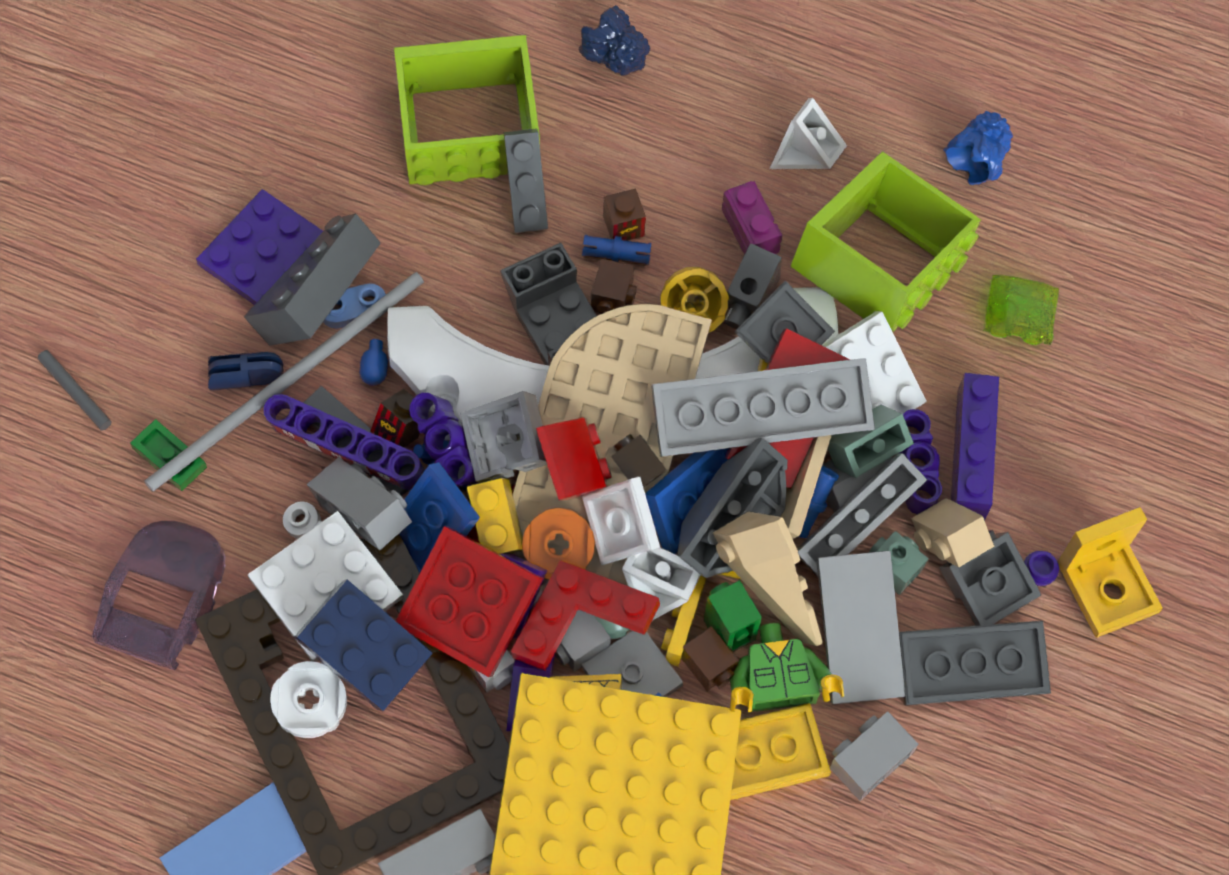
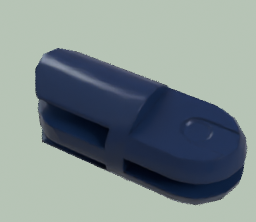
M272 352L208 357V388L210 390H224L268 385L283 374L284 363L280 356Z

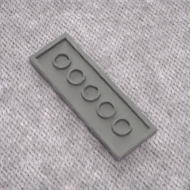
M866 358L651 384L659 454L661 457L748 446L758 438H763L767 443L875 429Z

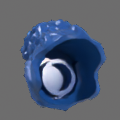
M985 111L983 114L977 115L943 150L946 153L947 161L956 171L963 170L970 174L968 178L970 185H979L989 180H997L1002 174V160L1011 148L1010 143L1013 134L1010 131V125L1006 123L1007 119L1001 118L999 113Z

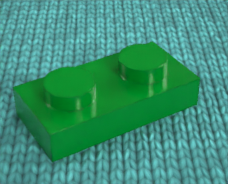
M156 419L130 442L132 449L157 470L188 447ZM200 457L196 458L169 479V481L183 491L207 468L206 462Z

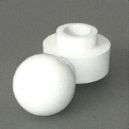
M296 502L290 505L283 515L285 529L296 539H299L323 522L318 511L308 502ZM305 514L303 521L295 522L298 515Z

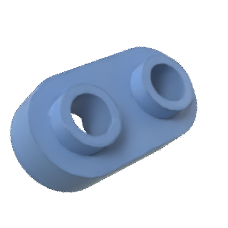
M370 283L348 288L336 303L342 307L338 310H331L323 323L331 328H343L386 294L380 286ZM367 296L375 297V299L370 302L364 300V298Z

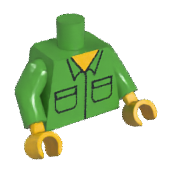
M769 623L759 628L762 643L749 647L748 654L739 659L734 670V676L730 679V711L735 712V707L738 704L747 706L748 713L795 707L808 703L816 704L820 695L819 688L822 691L824 702L830 701V692H838L841 697H844L842 678L838 675H833L811 649L804 648L800 639L783 641L781 625L779 623Z

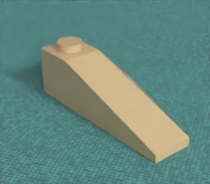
M747 512L713 532L718 542L716 550L720 558L728 564L784 626L803 643L814 646L822 644L814 609L804 599L802 593L808 589L806 579L799 576L796 572L795 564L800 561L798 550L783 517Z

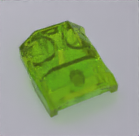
M992 275L983 331L990 332L998 338L1011 335L1020 336L1026 343L1031 345H1038L1043 341L1044 344L1051 345L1054 338L1053 330L1059 288L1014 276Z

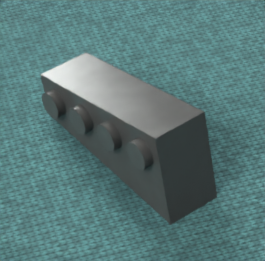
M356 213L343 217L340 215L335 216L325 225V230L248 311L244 318L269 346L310 339L381 242Z

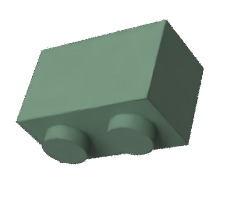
M881 404L872 409L874 430L831 435L828 451L835 468L857 478L913 445V440L902 413Z

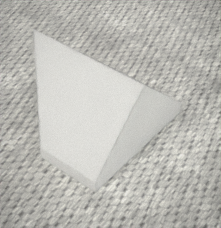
M808 98L791 121L770 169H830L847 147L844 140L813 98Z
M662 548L628 557L622 568L629 587L659 598L660 606L653 620L688 602L701 576L680 557Z

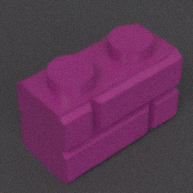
M750 181L725 191L722 212L744 255L750 243L771 253L778 254L783 235L778 225L774 223V218L755 181Z

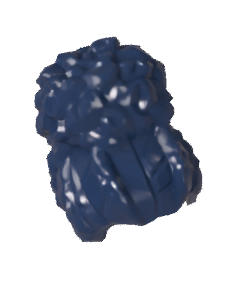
M617 5L605 10L600 15L597 28L593 29L583 26L581 29L582 44L579 47V53L587 60L603 63L606 68L621 76L642 70L645 67L646 56L650 52L648 40L644 38L641 32L636 31L635 26L630 25L629 16Z

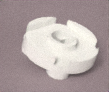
M306 661L294 664L288 668V671L280 679L276 680L272 687L270 702L272 712L282 729L297 737L315 738L327 732H332L337 728L339 721L346 711L347 695L343 682L329 667L319 662ZM308 690L313 691L314 697L320 698L319 703L313 704L312 709H305L304 704L298 703L299 698L305 697Z

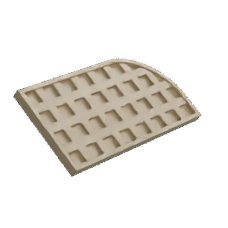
M637 304L607 311L586 322L562 344L549 366L538 404L543 426L583 417L587 419L588 425L595 423L601 440L600 444L595 445L599 459L606 457L612 474V478L606 480L608 486L628 480L611 457L617 452L613 446L629 434L634 439L642 435L667 469L666 472L643 488L646 493L669 473L674 456L661 457L659 454L651 384L696 378L712 320L661 305ZM548 465L527 472L519 471L513 498L522 537L525 529L536 516L553 508H565L575 511L589 523L582 496L570 500H558ZM556 534V539L549 541V547L555 548L557 555H562L563 549L569 548V541L563 539V534ZM595 546L593 559L585 570L627 585L622 571L627 558L601 565ZM523 550L510 553L516 557L526 560L523 554Z

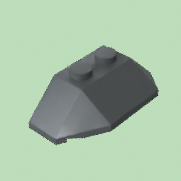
M758 438L723 463L682 521L677 556L705 578L733 571L720 558L716 550L718 542L713 532L747 512L780 517L786 507L785 470H787L788 460L763 438Z

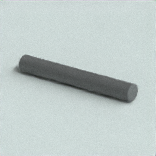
M48 350L41 352L37 357L39 362L101 431L106 430L112 421Z

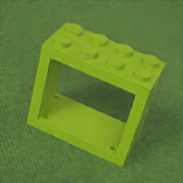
M526 35L395 47L394 53L409 184L429 185L439 181L451 180L453 182H461L468 178L484 177L491 179L500 175H508L504 134L418 143L413 94L515 84L522 130L537 128L539 134Z
M882 151L807 222L790 267L863 319L875 311L883 312L892 332H894L898 327L904 329L914 316L915 312L913 311L916 308L922 310L927 305L933 295L931 292L934 289L940 291L945 286L952 270L957 273L964 266L968 259L965 252L972 248L979 237L975 231L981 219ZM869 210L935 256L908 286L899 282L839 239L865 211Z

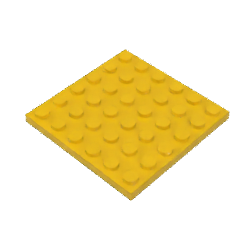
M521 673L489 875H721L741 710L735 709V712H732L727 707Z

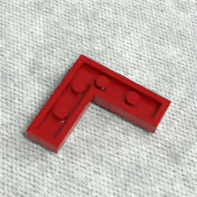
M560 560L510 651L512 658L546 671L578 610L645 635L660 606V600L656 596Z

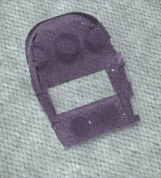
M158 521L139 530L106 581L92 634L94 642L176 670L179 665L175 660L185 644L191 646L199 633V627L195 619L212 611L216 603L214 596L218 583L222 581L225 570V553L216 538L205 530L177 521ZM128 571L193 593L178 630L113 607Z

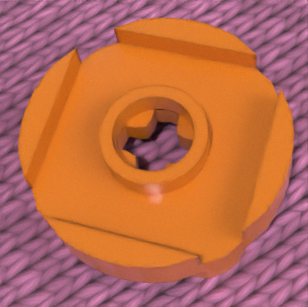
M565 508L549 509L536 516L525 529L522 540L525 559L548 570L545 576L546 579L551 578L560 560L585 570L593 559L596 546L594 534L588 521L575 511ZM556 534H563V539L569 541V548L563 549L562 555H557L555 548L549 547V541L555 540Z

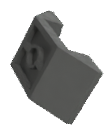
M559 243L500 270L520 323L544 364L550 366L553 357L570 335L583 324L597 316L577 283V268L562 243Z

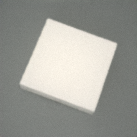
M640 477L631 478L582 496L601 565L660 548Z

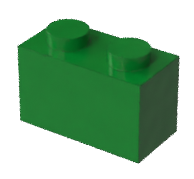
M739 580L731 585L728 582H724L713 588L707 597L703 619L707 628L712 626L732 652L756 641L762 616L741 581Z

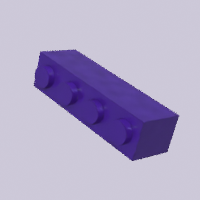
M964 373L957 391L951 501L982 515L985 521L993 503L999 377Z

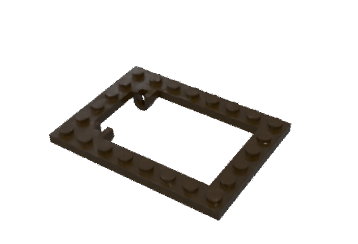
M400 534L395 536L381 550H378L362 538L360 539L403 594V599L394 605L399 615L420 573ZM256 589L195 619L318 875H343L502 793L509 744L469 667L415 637L432 652V655L424 665L474 763L340 831L294 736L282 729L272 712L270 702L271 689L262 669L284 659L283 653L269 627L280 622L279 617Z

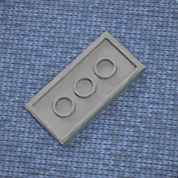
M891 551L817 558L827 667L833 675H838L842 678L844 686V697H841L838 692H830L831 703L840 704L905 697Z

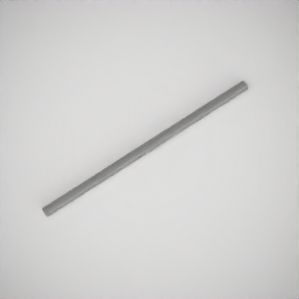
M417 272L409 276L144 481L146 486L152 492L162 486L264 407L265 402L270 397L282 393L387 312L389 307L396 305L423 284L422 277Z

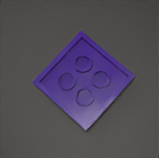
M261 189L196 258L198 266L255 305L323 231Z

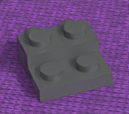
M989 530L994 547L961 567H957L948 561L939 567L955 599L962 600L975 626L993 625L1041 596L1036 583L1008 532L995 534L993 530Z

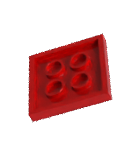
M444 526L396 622L411 635L485 676L493 677L543 577L458 531Z

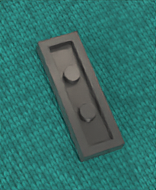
M536 128L503 132L514 231L519 233L548 229L538 130Z

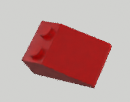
M583 417L536 428L558 500H570L608 487L606 480L612 478V474L606 457L599 459L595 445L600 444L601 440L595 423L588 425L587 419Z

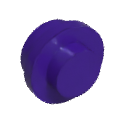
M1035 551L1030 553L1024 560L1037 586L1049 585L1057 578L1059 564L1051 553Z

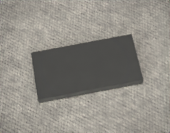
M1043 621L899 632L905 687L904 705L1051 693Z

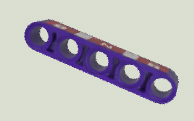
M277 394L265 402L263 408L264 416L278 433L335 459L339 457L349 465L357 464L364 472L402 489L411 490L425 471L417 455L411 450L294 398ZM290 409L289 415L285 419L276 420L279 411ZM321 423L320 429L313 434L306 433L307 428L311 424ZM345 436L352 437L351 443L344 448L337 447L338 441ZM383 450V455L378 461H368L371 452ZM405 464L415 465L411 474L407 476L399 475L401 467Z

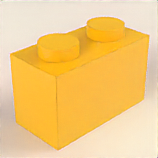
M499 478L467 486L471 506L480 516L476 523L480 544L498 554L522 551L523 537L509 480Z

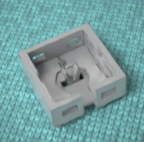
M521 391L460 413L476 482L483 483L499 478L507 479L514 476V469L527 472L547 465L536 428L543 426L536 395ZM517 434L520 435V439H521V440H518V441H517V437H516Z

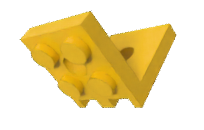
M1141 507L1075 532L1057 561L1095 638L1158 614L1163 609L1130 547V544L1147 521ZM1114 584L1118 586L1122 597L1120 599L1109 598L1104 592V585Z

